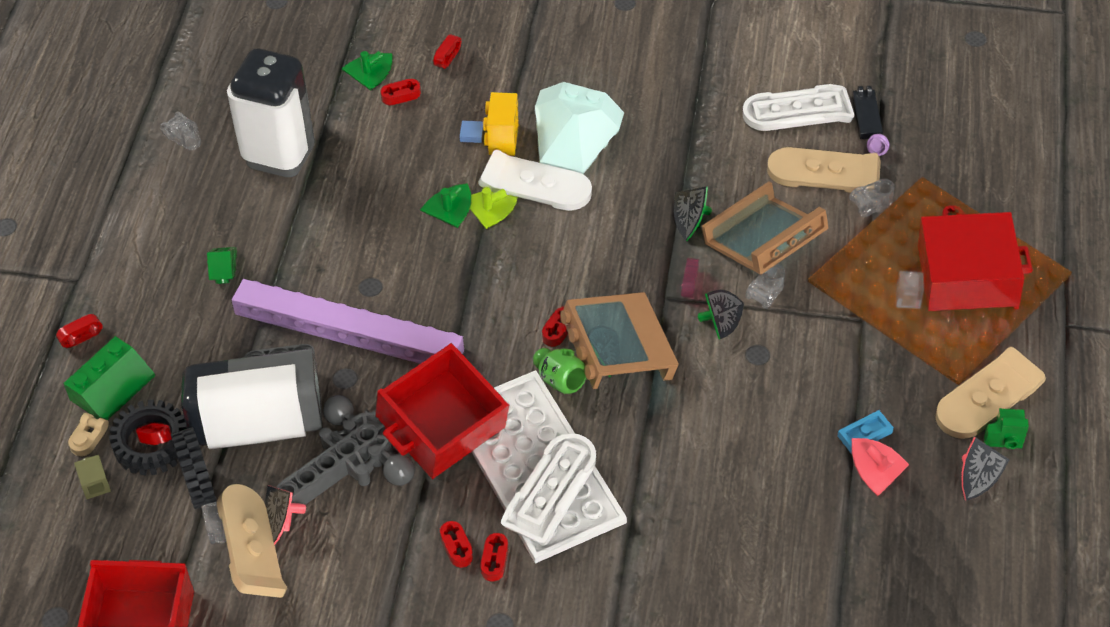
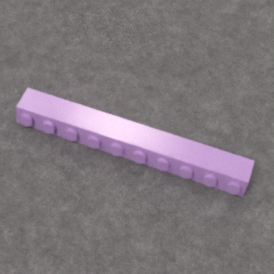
M243 279L232 298L236 315L420 364L450 343L462 354L464 352L463 336L456 333L444 332L430 326L425 327L414 324L411 321H402L388 315H380L365 309L349 307L342 303L337 304L326 301L323 298H315L300 292L284 290L277 286L261 284L258 281Z

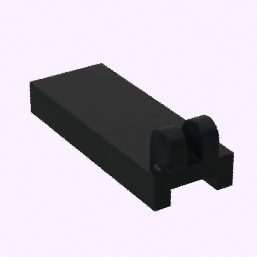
M858 86V89L852 93L860 139H869L874 134L883 135L875 90H872V86H866V90H863V86Z

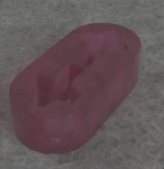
M687 258L681 290L682 297L693 298L699 259Z

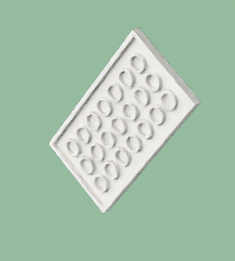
M536 370L494 387L510 405L506 426L472 451L474 458L505 511L539 463L548 444L557 436L569 433L575 434ZM594 467L554 530L549 543L542 545L520 534L518 535L533 561L538 563L627 523V517L597 468Z

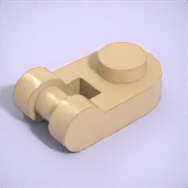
M84 413L81 416L79 425L69 438L68 443L71 452L76 456L90 454L107 431L109 421L103 418L95 419L92 414ZM90 427H91V428H94V430L92 431V433L88 432V430L90 429Z

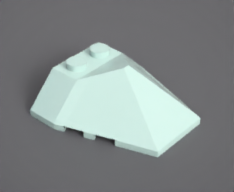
M562 82L540 90L535 105L539 163L584 174L595 161L600 151L608 145L609 140L619 132L624 112L606 93Z

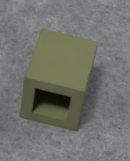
M99 454L86 457L74 463L86 499L111 492Z

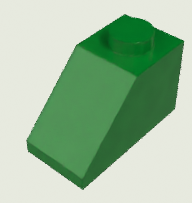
M236 247L213 248L207 252L209 280H215L216 284L230 283L229 279L235 277Z

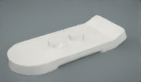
M833 84L780 93H759L749 97L743 105L744 121L750 127L760 131L837 121L850 123L854 118V112L846 88Z
M499 150L493 151L478 181L481 187H489L492 192L504 189L507 195L552 205L554 208L568 211L584 207L592 196L590 180L579 172L509 156Z
M573 433L563 434L554 438L544 450V455L521 490L516 493L501 519V524L505 528L542 545L549 543L554 530L595 467L596 450L592 442L582 435Z

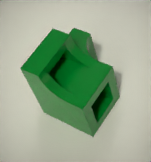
M999 408L996 422L987 425L984 443L990 447L1022 448L1029 428L1028 419H1025V410Z

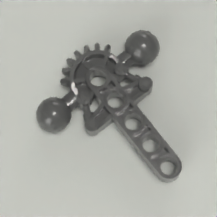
M335 395L324 403L323 415L332 425H343L344 430L331 432L329 428H322L319 435L322 447L326 450L280 482L276 488L292 492L291 503L306 505L348 474L357 480L359 485L367 486L370 483L369 474L374 467L384 465L383 474L387 481L394 486H403L412 480L415 466L409 457L393 454L397 450L383 435L384 430L387 428L376 417V409L373 412H369L366 408L364 413L354 416V406L350 399L343 395Z

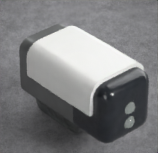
M260 48L253 49L245 57L227 89L240 154L246 160L249 168L283 177H293L300 172L315 145L303 67L300 60L294 56Z
M299 344L248 352L244 358L187 366L182 373L181 410L187 429L193 427L199 446L207 445L209 449L257 444L304 437L306 432L321 430L323 428L321 393L313 346Z

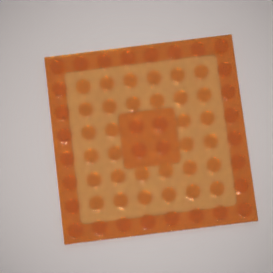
M922 177L808 278V282L959 385L1067 280L1072 272L1016 237L1018 246L1028 247L1033 269L1031 273L1024 274L1019 309L996 307L928 311L918 250L921 217L942 216L943 209L950 205L955 206V211L949 210L948 215L980 213ZM1020 255L1021 263L1025 265L1024 256Z

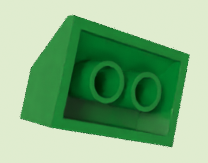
M115 336L63 384L70 401L89 414H92L96 419L103 418L109 420L155 377V373L133 347Z

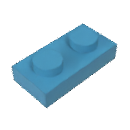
M878 410L838 430L837 436L852 454V438H866L878 441L892 434L894 427Z

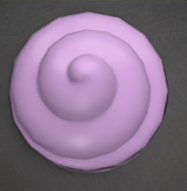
M874 134L867 141V149L869 153H877L878 156H882L889 149V141L882 134Z

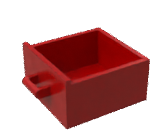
M1011 212L921 217L918 250L928 311L996 307L1019 309L1024 274L1031 273L1033 269L1028 247L1018 246ZM1020 255L1024 256L1025 265H1022Z
M450 343L386 388L379 389L377 391L376 417L387 428L384 430L383 435L402 456L409 453L433 480L504 429L510 405L464 355Z
M151 560L90 561L91 569L77 627H188L194 589L185 563H162V561Z

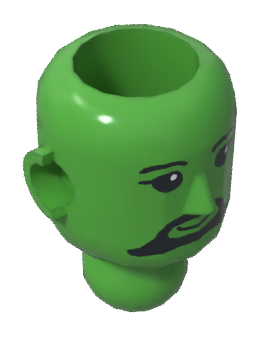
M548 348L537 350L533 356V363L539 369V375L545 383L563 394H572L583 386L586 381L585 363L574 355L575 352L566 348L552 351Z

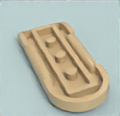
M786 147L778 149L770 155L767 172L773 181L783 186H808L864 194L875 192L879 189L881 160L877 153L862 155Z
M1009 347L997 359L940 400L936 410V422L943 432L952 437L961 439L974 437L997 418L999 408L1010 409L1020 400L1022 401L1034 393L1045 382V374L1014 347Z
M240 484L230 485L219 495L217 509L223 523L231 562L229 568L232 581L241 593L281 598L284 596L287 586L281 577L265 503L251 488Z

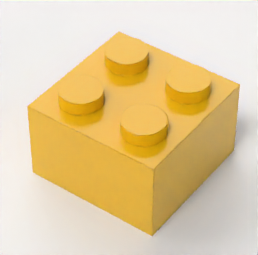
M491 92L490 101H486L485 114L488 116L484 117L483 130L487 131L484 136V145L488 146L489 155H492L494 150H499L509 156H515L519 126L517 93Z

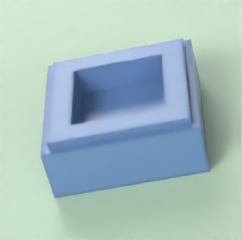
M462 121L460 142L482 143L483 122Z

